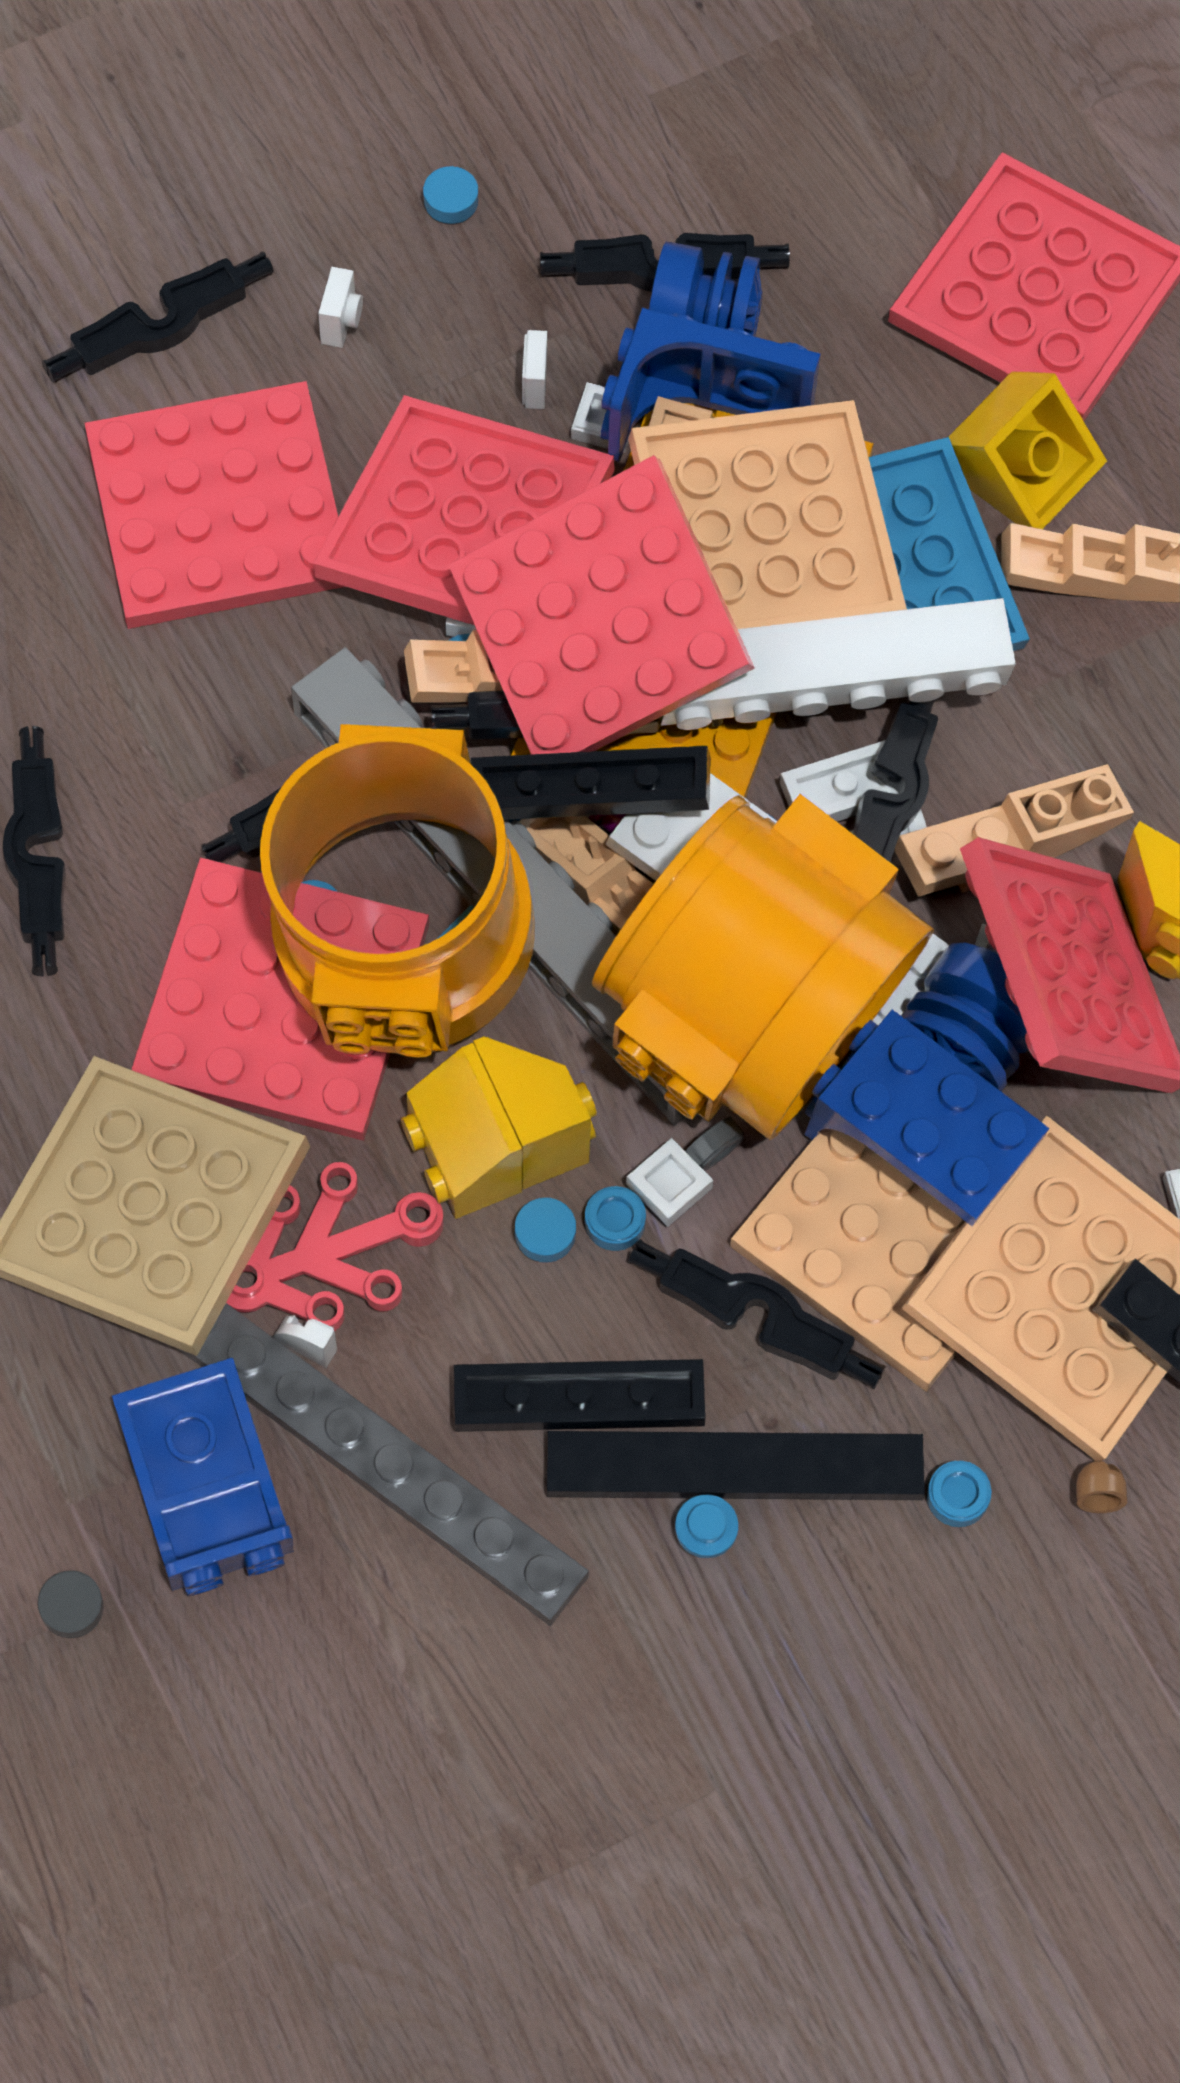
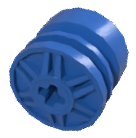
M666 241L663 245L656 270L649 310L669 315L684 314L700 323L723 329L738 328L756 337L763 296L759 274L760 258L746 256L739 281L732 280V253L723 252L714 276L703 274L704 260L701 247Z
M951 943L943 951L924 979L925 992H917L906 1005L907 1010L901 1016L1002 1092L1007 1085V1078L1014 1074L1019 1067L1018 1053H1025L1028 1050L1025 1042L1027 1030L1018 1007L1012 1002L1006 991L1005 980L1007 976L999 955L987 948L970 943Z

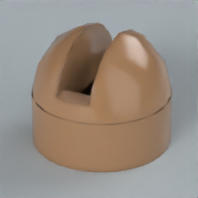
M1094 1461L1087 1464L1078 1474L1076 1498L1078 1507L1091 1513H1110L1125 1507L1127 1504V1486L1122 1471L1115 1465L1107 1464L1104 1461Z

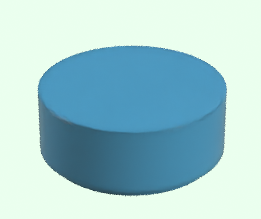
M448 166L435 170L427 177L424 183L425 209L432 218L442 223L455 224L467 220L475 213L478 207V184L476 179L467 170L459 167Z
M619 1186L606 1187L596 1192L588 1201L585 1209V1229L589 1238L597 1246L610 1251L625 1250L636 1244L644 1233L646 1223L645 1206L640 1197L633 1191Z
M538 1198L524 1205L515 1221V1239L519 1249L528 1258L538 1262H553L567 1255L576 1239V1220L569 1207L553 1198Z
M951 1461L939 1467L933 1474L927 1489V1502L932 1514L942 1523L952 1527H966L979 1521L985 1514L991 1500V1485L987 1475L978 1466L967 1461Z

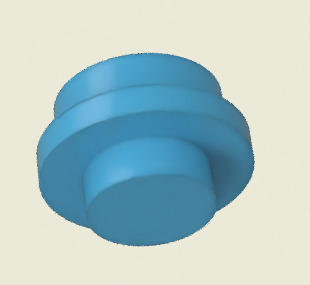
M714 1495L695 1496L685 1502L678 1511L675 1522L676 1536L680 1545L690 1554L700 1558H714L727 1552L734 1544L738 1534V1518L732 1506L724 1499Z

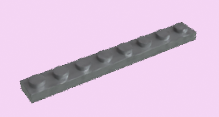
M227 1303L223 1307L197 1356L178 1349L201 1367L233 1357L245 1398L249 1403L549 1626L554 1623L588 1579V1569Z

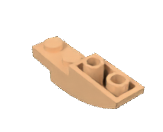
M1106 764L1008 793L1001 806L900 835L894 851L918 897L956 885L964 893L970 891L965 878L967 868L960 848L977 837L1055 858L1127 821L1132 817L1134 811L1109 765Z

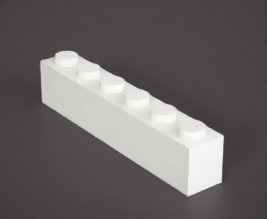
M1004 599L738 629L755 668L660 717L661 726L676 724L679 729L693 730L709 725L712 720L735 717L737 722L751 723L769 717L770 713L793 710V713L798 716H810L824 712L828 709V706L851 703V706L855 709H868L882 705L886 702V699L909 696V700L912 702H927L941 697L944 692L966 690L969 695L993 693L999 690L1002 685L1007 684L1016 664Z

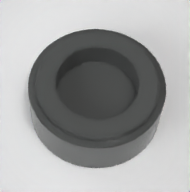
M730 1116L707 1130L685 1152L706 1171L729 1155L743 1141L745 1133Z
M64 1571L55 1574L45 1582L38 1596V1610L45 1626L52 1633L63 1638H78L88 1634L98 1625L103 1615L104 1602L98 1585L90 1576L79 1571Z

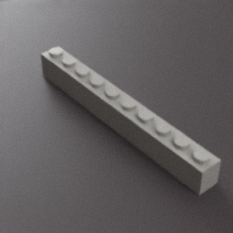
M346 647L291 687L294 714L325 748L339 743L341 724L422 728L423 726L419 715L406 700L400 699L397 702L387 692L384 679L376 667L366 659L359 662ZM421 820L394 821L470 905L476 906L487 888L494 869L495 858L488 849L476 838L448 825ZM504 820L507 838L511 841L524 866L534 909L535 941L528 968L616 1062L615 1057L619 1052L612 1047L614 1023L624 1011L621 1009V1004L607 993L601 994L592 987L594 974L616 937L612 932V923L597 904L590 902L586 905L573 891V881L560 864L555 861H551L548 864L535 850L536 844L533 837L519 821L513 820L510 823L508 820ZM620 1066L674 1126L685 1118L684 1115L679 1113L664 1099L663 1096L668 1091L650 1076L642 1082Z

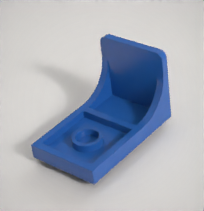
M642 308L636 328L626 327L618 352V361L623 362L619 376L610 375L605 386L602 409H605L606 413L600 438L609 441L608 454L614 455V461L620 462L631 429L645 414L654 410L658 396L734 415L814 405L821 354L808 351L796 343H777L754 337L738 328L723 329L700 323L684 314L669 315Z
M892 1009L879 1025L869 1020L850 1044L849 1049L852 1052L841 1069L833 1064L817 1082L812 1090V1094L815 1097L805 1110V1114L810 1117L805 1136L813 1140L822 1129H832L851 1136L873 1150L973 1227L1043 1140L1049 1127Z
M233 1357L112 1395L172 1591L185 1587L187 1596H194L224 1585L222 1579L224 1574L246 1567L248 1576H256L285 1565L284 1555L294 1552L293 1536L283 1516Z

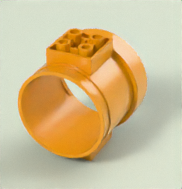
M341 724L339 743L318 752L292 773L276 794L263 825L260 860L264 883L271 900L270 921L275 950L292 992L306 1012L319 1024L326 1045H333L334 1049L349 1054H364L374 1050L417 1058L430 1056L432 1051H448L449 1045L474 1034L492 1021L510 1002L525 977L533 954L535 941V917L527 875L517 851L507 838L501 809L493 791L486 780L470 763L464 730ZM400 820H421L448 825L479 840L495 858L494 869L487 888L468 916L445 935L418 948L388 954H371L343 949L317 937L293 916L298 888L318 859L341 840L374 825Z
M799 794L776 823L770 818H763L750 808L748 801L737 795L727 801L705 822L649 889L605 953L592 979V987L601 994L607 993L621 1004V1009L624 1011L614 1023L612 1045L619 1052L615 1060L623 1069L642 1082L648 1076L653 1078L668 1090L663 1096L664 1099L679 1113L691 1120L696 1114H699L709 1122L724 1104L762 1135L772 1140L812 1098V1090L823 1074L833 1064L838 1066L850 1051V1044L869 1020H874L926 947L934 929L890 896L899 869L803 795Z

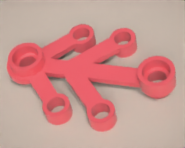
M344 1162L331 1163L322 1171L320 1178L322 1193L295 1250L272 1258L285 1225L294 1222L301 1211L299 1194L294 1187L289 1185L284 1197L292 1200V1207L285 1212L275 1211L243 1272H251L257 1276L255 1284L248 1288H241L235 1285L226 1303L238 1312L244 1313L254 1312L265 1305H269L306 1321L308 1319L311 1320V1318L333 1327L334 1331H336L344 1321V1306L339 1296L329 1291L318 1292L310 1296L282 1283L305 1274L366 1299L367 1303L377 1311H390L402 1299V1285L399 1277L394 1272L386 1269L369 1273L340 1260L399 1238L415 1247L427 1246L439 1238L443 1230V1210L441 1205L429 1194L421 1192L411 1193L398 1202L395 1212L330 1236L344 1204L352 1200L358 1190L357 1174L353 1167ZM338 1175L345 1176L351 1181L346 1189L340 1191L330 1188L328 1182L331 1178ZM415 1207H422L429 1211L430 1216L424 1222L416 1223L411 1221L407 1214ZM385 1282L391 1284L395 1289L394 1293L385 1299L374 1296L372 1289L378 1283ZM320 1305H332L337 1310L336 1315L327 1321L319 1320L315 1317L314 1312Z

